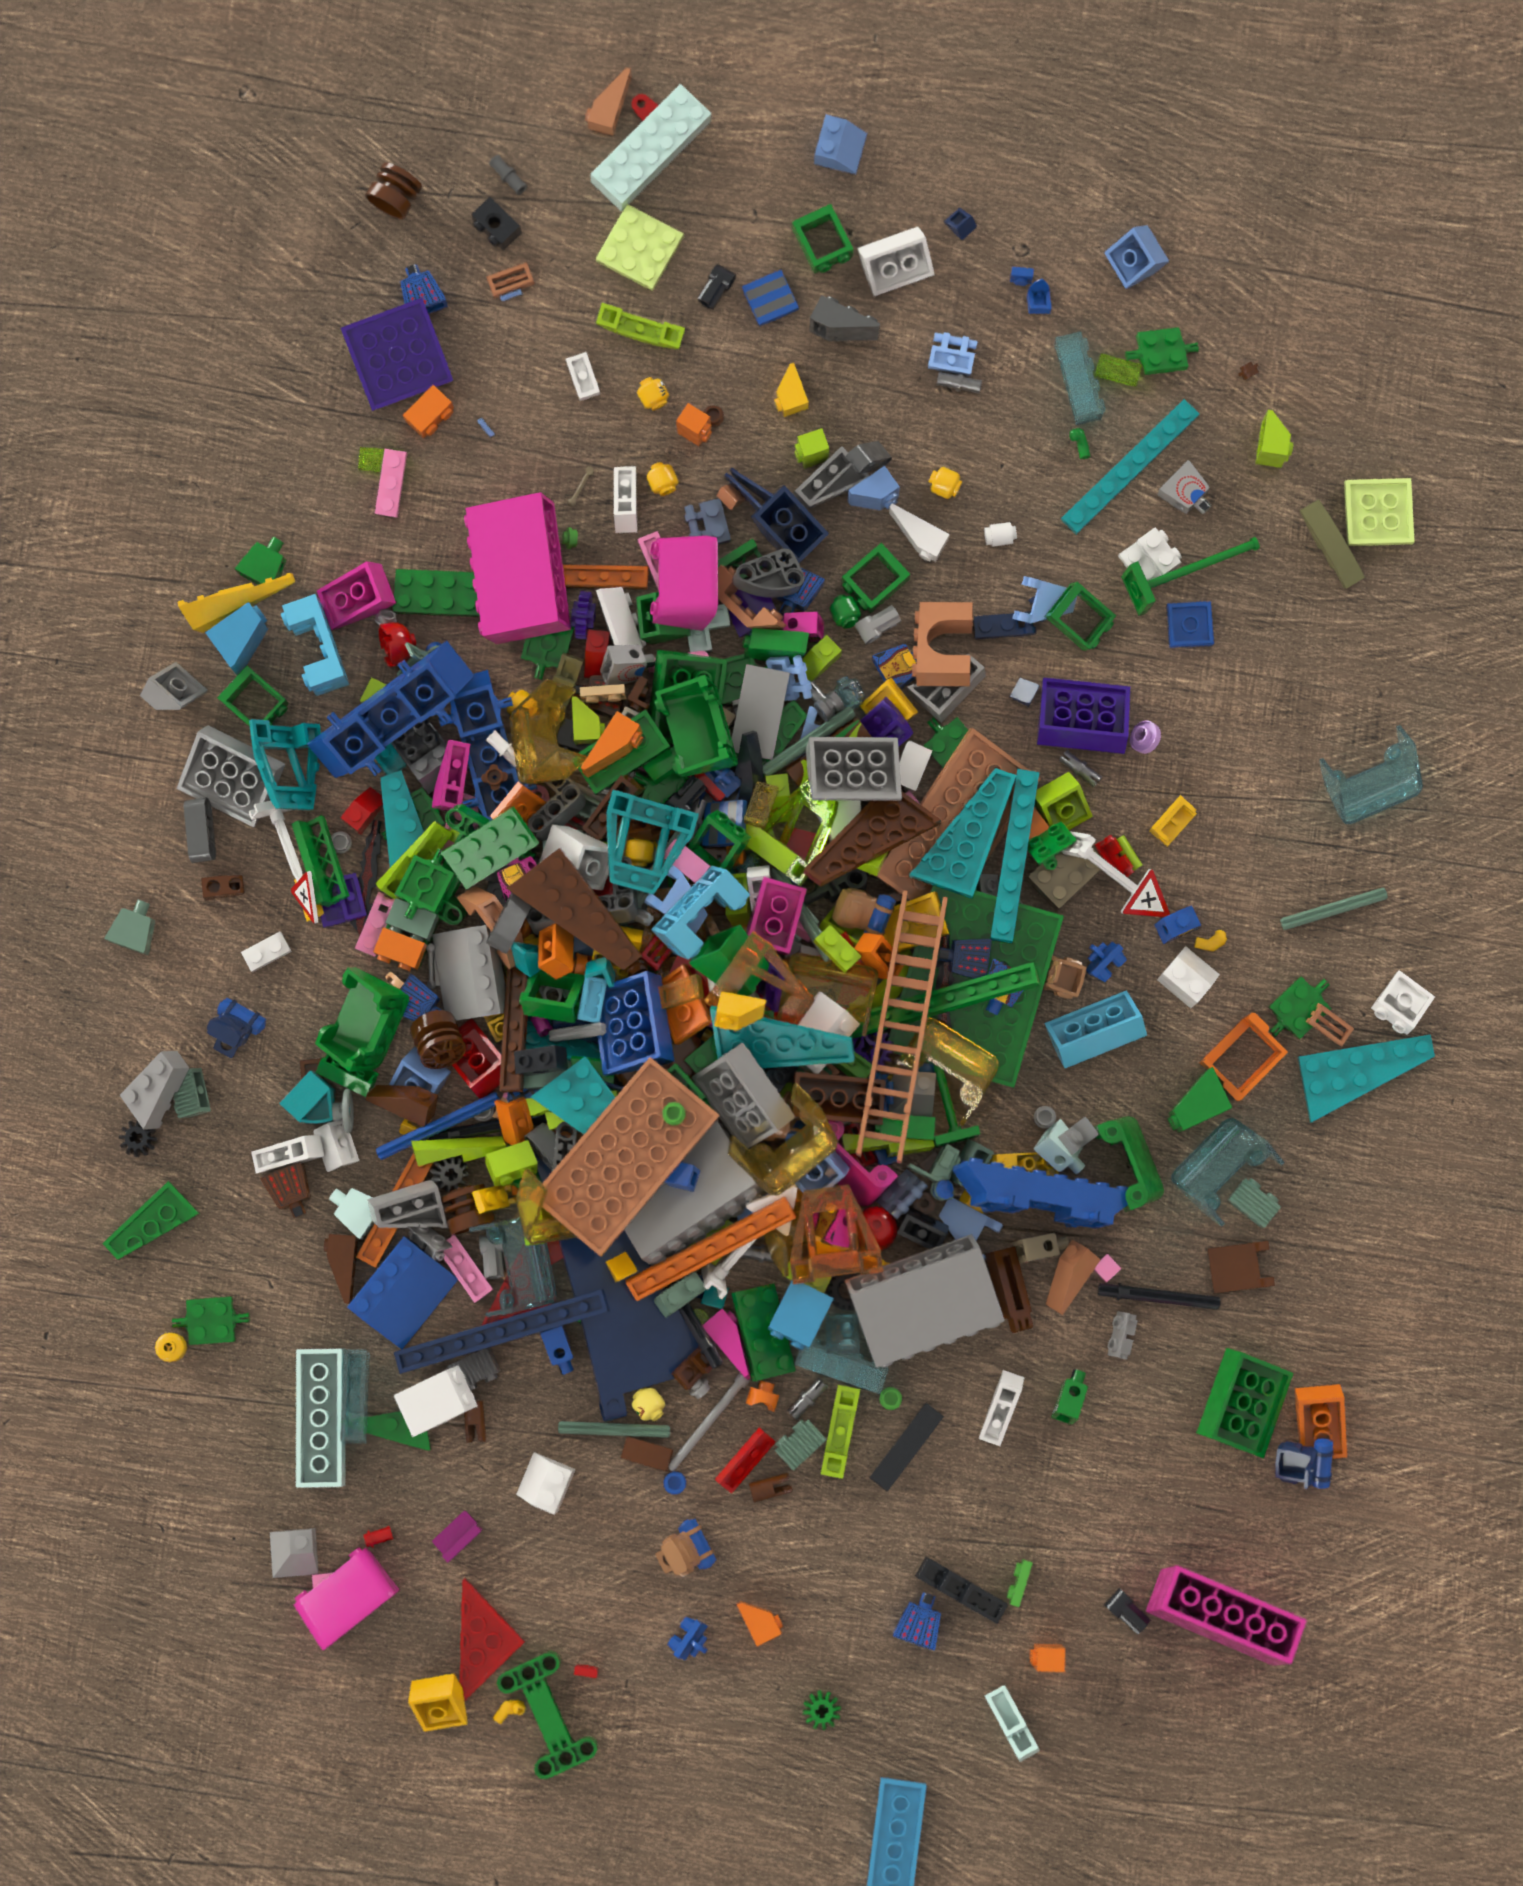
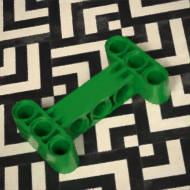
M463 804L454 806L445 815L447 825L460 833L455 843L475 831L473 823L481 827L490 821ZM454 812L460 813L462 816L461 821L455 818ZM445 860L442 866L445 869L454 872ZM456 874L436 913L441 920L450 925L459 924L468 915L460 901L454 897L461 884ZM452 909L458 910L460 917H456L452 913Z
M553 1651L543 1653L503 1672L497 1680V1686L503 1693H512L520 1688L525 1693L550 1753L540 1757L534 1767L535 1774L541 1779L551 1778L593 1758L598 1750V1743L591 1736L582 1737L574 1742L571 1738L545 1678L556 1672L561 1664L560 1656ZM546 1657H553L556 1660L554 1668L550 1669L544 1665ZM530 1666L535 1670L533 1678L524 1676L523 1669ZM503 1677H512L514 1686L506 1688L502 1683ZM584 1742L591 1743L594 1748L593 1752L589 1754L584 1753L581 1749V1744ZM569 1752L573 1758L572 1762H562L560 1754ZM541 1762L550 1763L552 1769L549 1773H543L540 1770L539 1765Z

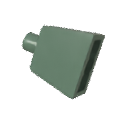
M137 899L133 911L122 908L104 939L148 956L155 926V920L146 916L150 904Z

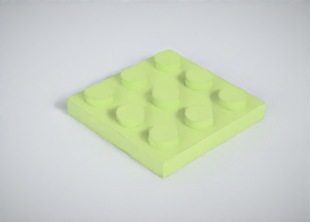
M627 204L597 255L596 262L653 291L682 241L684 233Z
M1411 478L1345 480L1348 546L1407 545L1414 543Z

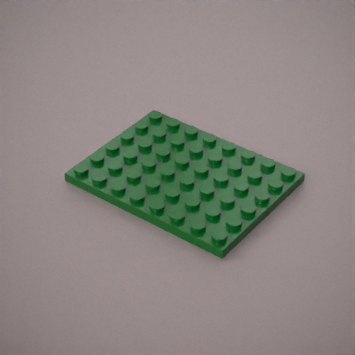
M934 885L932 886L931 892H937L941 907L943 897H948L945 921L950 934V949L952 940L990 939L997 896L975 890L973 898H969ZM1019 903L1013 942L1007 943L992 940L987 975L989 974L993 959L1012 968L1034 962L1040 985L1023 990L1012 1007L1003 1003L998 1015L985 1010L990 1000L949 1011L954 1041L946 1048L948 1040L947 1012L942 1013L938 1050L944 1068L1009 1087H1015L1064 918L1063 915ZM947 935L944 936L943 948L947 947ZM916 946L912 957L932 960L934 948ZM944 962V980L941 988L949 986L950 972L948 971V962ZM909 966L906 978L929 981L930 970ZM939 967L935 970L932 991L936 989ZM955 973L952 975L955 979L952 985L972 980ZM903 988L900 1000L924 994L927 991ZM935 1015V1016H931V1017H930L931 1023H932V1027H933V1031H934V1019H938V1015ZM922 1020L910 1022L907 1025L920 1027ZM891 1029L888 1041H893V1045L917 1049L919 1033ZM924 1033L920 1061L933 1064ZM895 1052L896 1054L915 1059V1055Z

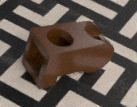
M242 875L201 878L205 901L214 900L215 898L239 896L245 893Z

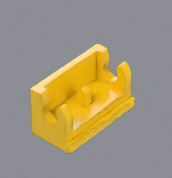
M1180 795L1151 827L1149 832L1168 847L1197 814L1196 809Z

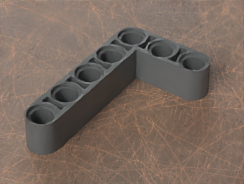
M516 728L508 734L509 744L512 743L511 746L525 759L528 766L556 794L528 820V827L538 840L545 841L548 838L552 824L564 826L584 808L586 797L579 787L523 729ZM574 795H577L575 799L570 800Z
M622 857V863L633 865L629 857ZM613 884L612 895L599 896V899L617 923L629 922L637 917V890ZM534 907L530 908L526 916L531 931L536 935H539V931L555 923Z

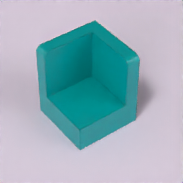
M602 957L589 961L586 964V978L593 976L604 978L609 988L614 987L616 974L610 960Z

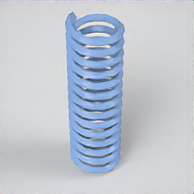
M518 289L508 294H503L500 296L501 301L520 296L523 293Z
M482 418L477 420L489 437L493 434L495 435Z

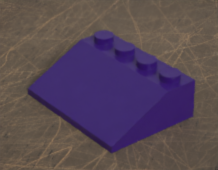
M1043 677L1037 745L1125 754L1129 734L1130 686Z

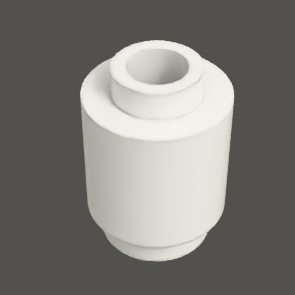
M1011 522L992 524L984 528L986 545H992V547L1013 544V539H1017L1016 527L1011 526Z

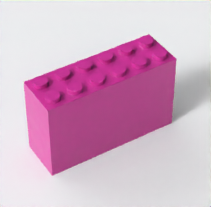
M539 492L466 508L464 522L469 530L467 544L472 553L470 566L475 576L473 588L477 592L478 598L475 606L480 614L481 622L478 623L480 634L495 644H502L571 630L554 502Z
M1180 1566L1161 1569L1145 1611L1270 1665H1289L1292 1663L1307 1621Z

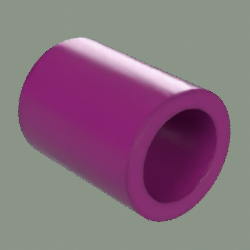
M534 1016L530 1018L540 1037L549 1035V1031L553 1030L548 1019Z

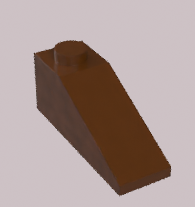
M621 775L582 827L593 838L601 841L607 835V808L612 790L640 797L644 792L645 788L629 775ZM617 815V823L620 821L622 816Z
M376 1085L366 1096L365 1100L425 1127L435 1115L439 1095L419 1086Z
M329 1234V1238H325L324 1252H327V1258L344 1303L350 1304L353 1300L359 1238L350 1235Z

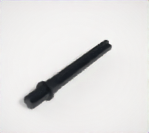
M545 1114L532 1119L533 1125H538L542 1122L547 1123ZM499 1119L457 1126L431 1136L429 1140L469 1138L500 1132L501 1127Z
M675 1281V1282H673V1283H671V1284L665 1286V1289H668L669 1287H671L672 1285H674V1284L677 1283V1282ZM688 1302L678 1310L701 1349L700 1353L704 1354L711 1367L716 1369L723 1364V1360L715 1348L717 1344L712 1342Z
M1119 1282L1118 1285L1100 1283L1097 1290L1099 1296L1114 1297L1117 1301L1120 1299H1131L1216 1310L1220 1308L1221 1303L1220 1297L1131 1287L1121 1285Z

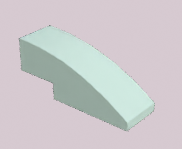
M1003 1685L985 1695L1019 1761L1021 1762L1039 1752L1040 1750L1006 1686Z

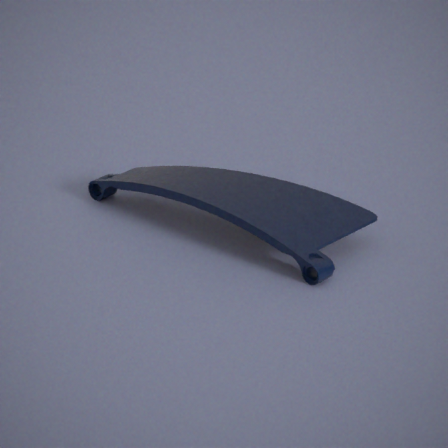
M534 1152L538 1162L537 1171L542 1185L552 1171ZM556 1220L554 1227L574 1297L601 1289L605 1291L610 1311L582 1319L581 1324L599 1392V1407L604 1422L625 1417L627 1416V1409L623 1393L675 1379L671 1373L699 1345L679 1310L665 1318L654 1303V1299L666 1290L665 1287L639 1301L635 1300L626 1284V1280L650 1268L651 1265L641 1259L625 1230L601 1257L560 1221ZM626 1252L638 1271L615 1282L606 1261Z

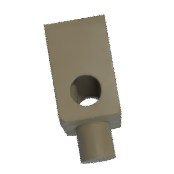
M1055 1233L1012 1242L1013 1247L1015 1246L1020 1264L1060 1255L1059 1251L1065 1250L1069 1245L1066 1236L1056 1237Z

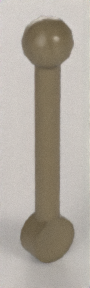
M589 466L585 469V476L573 497L568 500L570 507L576 505V499L588 477L593 475L594 469Z

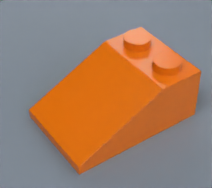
M617 711L582 764L581 770L584 776L589 778L629 754L633 748L637 749L643 740L640 725Z
M1340 1384L1295 1388L1299 1443L1303 1446L1314 1447L1315 1440L1321 1438L1333 1441L1334 1455L1332 1459L1347 1458L1345 1401Z

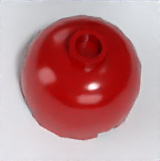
M389 622L380 624L381 628H378L381 650L384 648L385 653L388 655V657H384L387 666L394 667L402 662V660L408 661L411 656L405 644L408 642L416 646L414 633L410 634L408 628L401 623Z
M873 1206L864 1209L858 1214L853 1233L855 1241L863 1249L870 1252L884 1251L895 1241L898 1226L895 1217L885 1208Z

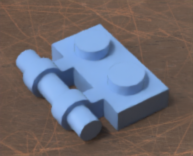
M946 332L944 334L935 333L933 341L942 344L941 347L932 345L928 368L970 377L975 353L967 352V348L976 350L977 341L970 340L966 336H963V338L950 336V333ZM950 344L960 346L961 348L960 350H955L947 347Z
M801 655L793 657L794 664L790 663L789 656L770 657L766 660L769 669L790 673L784 701L798 699L800 697L799 692L803 693L804 699L812 697L810 690L812 685L807 679L805 672L807 667L805 662L802 661ZM794 674H797L799 682L795 681Z

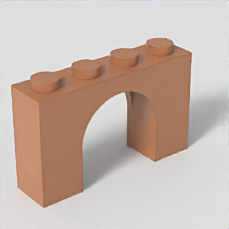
M920 602L919 611H915V624H919V626L914 628V642H918V645L913 646V659H917V664H912V677H916L917 686H970V655H943L932 650L929 644L934 638L942 634L972 633L973 602Z

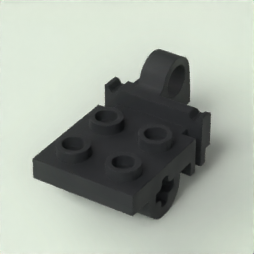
M856 868L823 886H819L805 876L800 879L798 886L802 887L803 883L807 881L815 885L812 892L805 894L804 904L806 906L823 897L825 899L829 898L830 902L834 903L838 900L842 889L854 888L866 891L867 877L871 874ZM855 879L856 882H861L860 884H852V880Z

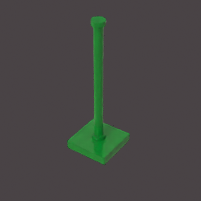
M1253 537L1246 543L1148 581L1137 561L1129 565L1121 578L1138 616L1146 614L1156 602L1151 588L1249 550H1258L1260 545L1257 538Z
M928 1017L925 1035L950 1128L947 1129L948 1133L934 1136V1147H939L944 1144L978 1137L980 1130L978 1125L961 1129V1126H958L931 1019Z

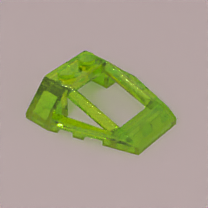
M809 780L788 796L789 800L780 808L776 807L771 811L772 815L765 821L761 820L757 823L766 832H769L792 809L779 839L780 842L787 846L804 805L822 818L806 858L804 859L797 854L798 856L785 873L787 877L799 886H802L807 879V876L804 875V869L825 847L837 815L839 804L836 800H812Z

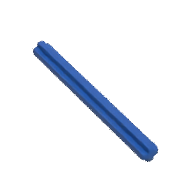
M496 1092L426 1124L425 1127H420L378 1147L376 1153L383 1160L412 1146L411 1141L425 1140L495 1107L494 1101L500 1100Z

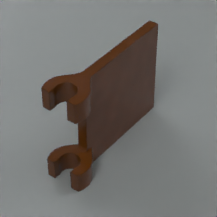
M1269 1241L1209 1248L1208 1256L1214 1293L1275 1286L1274 1277H1260L1257 1257L1258 1251L1270 1250Z

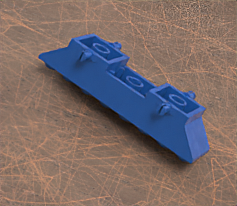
M445 641L412 667L405 660H402L397 665L403 672L401 675L343 718L339 719L335 712L327 716V719L333 725L307 743V745L334 778L347 773L351 775L359 768L365 766L375 776L381 772V769L374 762L375 757L418 722L422 723L428 717L436 714L444 724H447V721L449 722L452 719L444 708L447 703L456 698V694L474 677V673L448 641Z
M485 670L474 673V677L456 694V698L450 701L451 714L449 716L452 719L449 722L447 721V724L454 723L458 728L461 741L471 744L468 765L475 787V798L462 801L463 805L469 808L478 806L482 815L492 820L490 815L517 782L521 784L522 782L519 779L517 769L503 756L500 757V753L486 741L496 730L508 742L501 709L514 705L511 697L502 700L497 699L489 672ZM438 717L441 727L447 725ZM492 764L498 765L502 772L508 774L507 781H503L500 789L497 791L492 790L488 783H484L481 780V776L486 773ZM535 780L522 784L531 791L538 789Z
M969 1158V1161H961L960 1164L953 1166L952 1170L971 1196L970 1206L980 1207L984 1213L993 1211L1015 1213L1034 1208L1055 1212L1054 1221L1065 1223L1067 1228L1080 1226L1097 1229L1113 1225L1114 1215L1128 1205L1125 1193L1129 1187L1125 1186L1111 1188L1108 1183L1096 1182V1184L1088 1183L1089 1180L1083 1178H1075L1074 1181L1067 1179L1068 1176L1062 1174H1054L1053 1177L1046 1175L1047 1172L1041 1170H1033L1032 1173L1025 1171V1168L1020 1166H1012L1011 1169L1004 1167V1164L999 1162L985 1164L982 1159Z

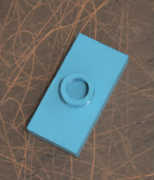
M594 976L590 978L584 977L577 1020L592 1023L600 1022L607 986L606 979Z

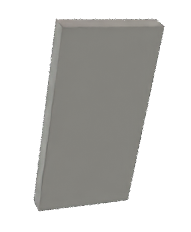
M746 664L732 734L736 753H739L742 734L756 731L762 758L773 759L790 675L789 672Z

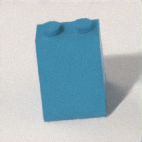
M248 602L205 632L236 675L247 666L268 631L264 624L267 622V619L257 605L252 607Z
M793 1278L768 1327V1330L771 1331L770 1335L780 1340L786 1338L792 1341L790 1345L799 1350L809 1349L834 1298Z

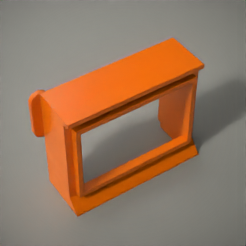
M1256 1013L1246 1015L1199 1062L1207 1070L1211 1067L1214 1068L1223 1088L1236 1101L1242 1100L1288 1053L1268 1033L1269 1026ZM1250 1027L1274 1053L1237 1089L1212 1064Z

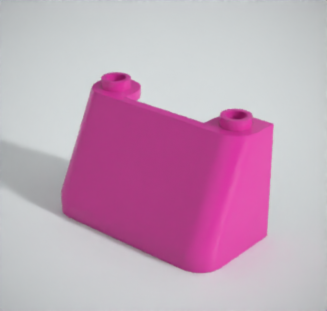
M713 536L657 538L655 542H652L650 553L653 555L654 560H659V596L651 603L650 607L653 623L703 631L715 617L718 608L717 538Z
M825 1120L807 1142L806 1146L819 1135H822L851 1168L846 1176L837 1184L844 1191L850 1193L851 1198L856 1203L865 1207L870 1206L897 1179L898 1175L886 1165H879L869 1173L838 1143L844 1133V1124L839 1121Z
M358 1547L348 1555L351 1559L309 1593L304 1590L294 1598L296 1600L294 1604L295 1609L323 1651L400 1591L368 1547L363 1550Z

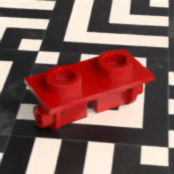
M1109 835L1103 841L1094 844L1098 854L1127 878L1134 873V866L1126 854L1121 857L1118 856L1123 849L1116 840V837L1113 838L1112 835Z

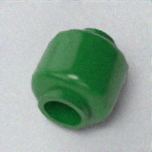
M844 594L835 597L834 602L829 608L835 624L844 629L853 627L861 617V611L855 598Z

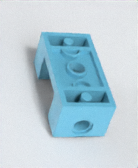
M316 594L282 605L284 612L281 613V617L288 631L293 630L297 636L314 630L320 642H323L320 648L326 659L303 667L305 674H302V678L309 691H313L316 696L350 685L324 609Z
M711 866L651 930L675 955L689 960L698 955L701 951L700 947L704 943L686 924L693 922L698 917L700 909L703 906H708L713 899L721 907L725 908L728 906L731 910L735 911L736 909H741L746 904V899L750 894L727 869Z

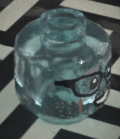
M846 676L836 681L837 685L833 691L840 697L845 708L849 706L855 709L863 704L862 700L865 698V693L857 679H849Z

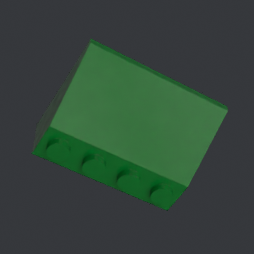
M657 650L649 715L668 743H673L666 716L656 709L654 700L657 697L655 692L706 675L714 682L722 703L727 659Z
M1226 1348L1196 1433L1264 1459L1294 1373L1243 1352Z

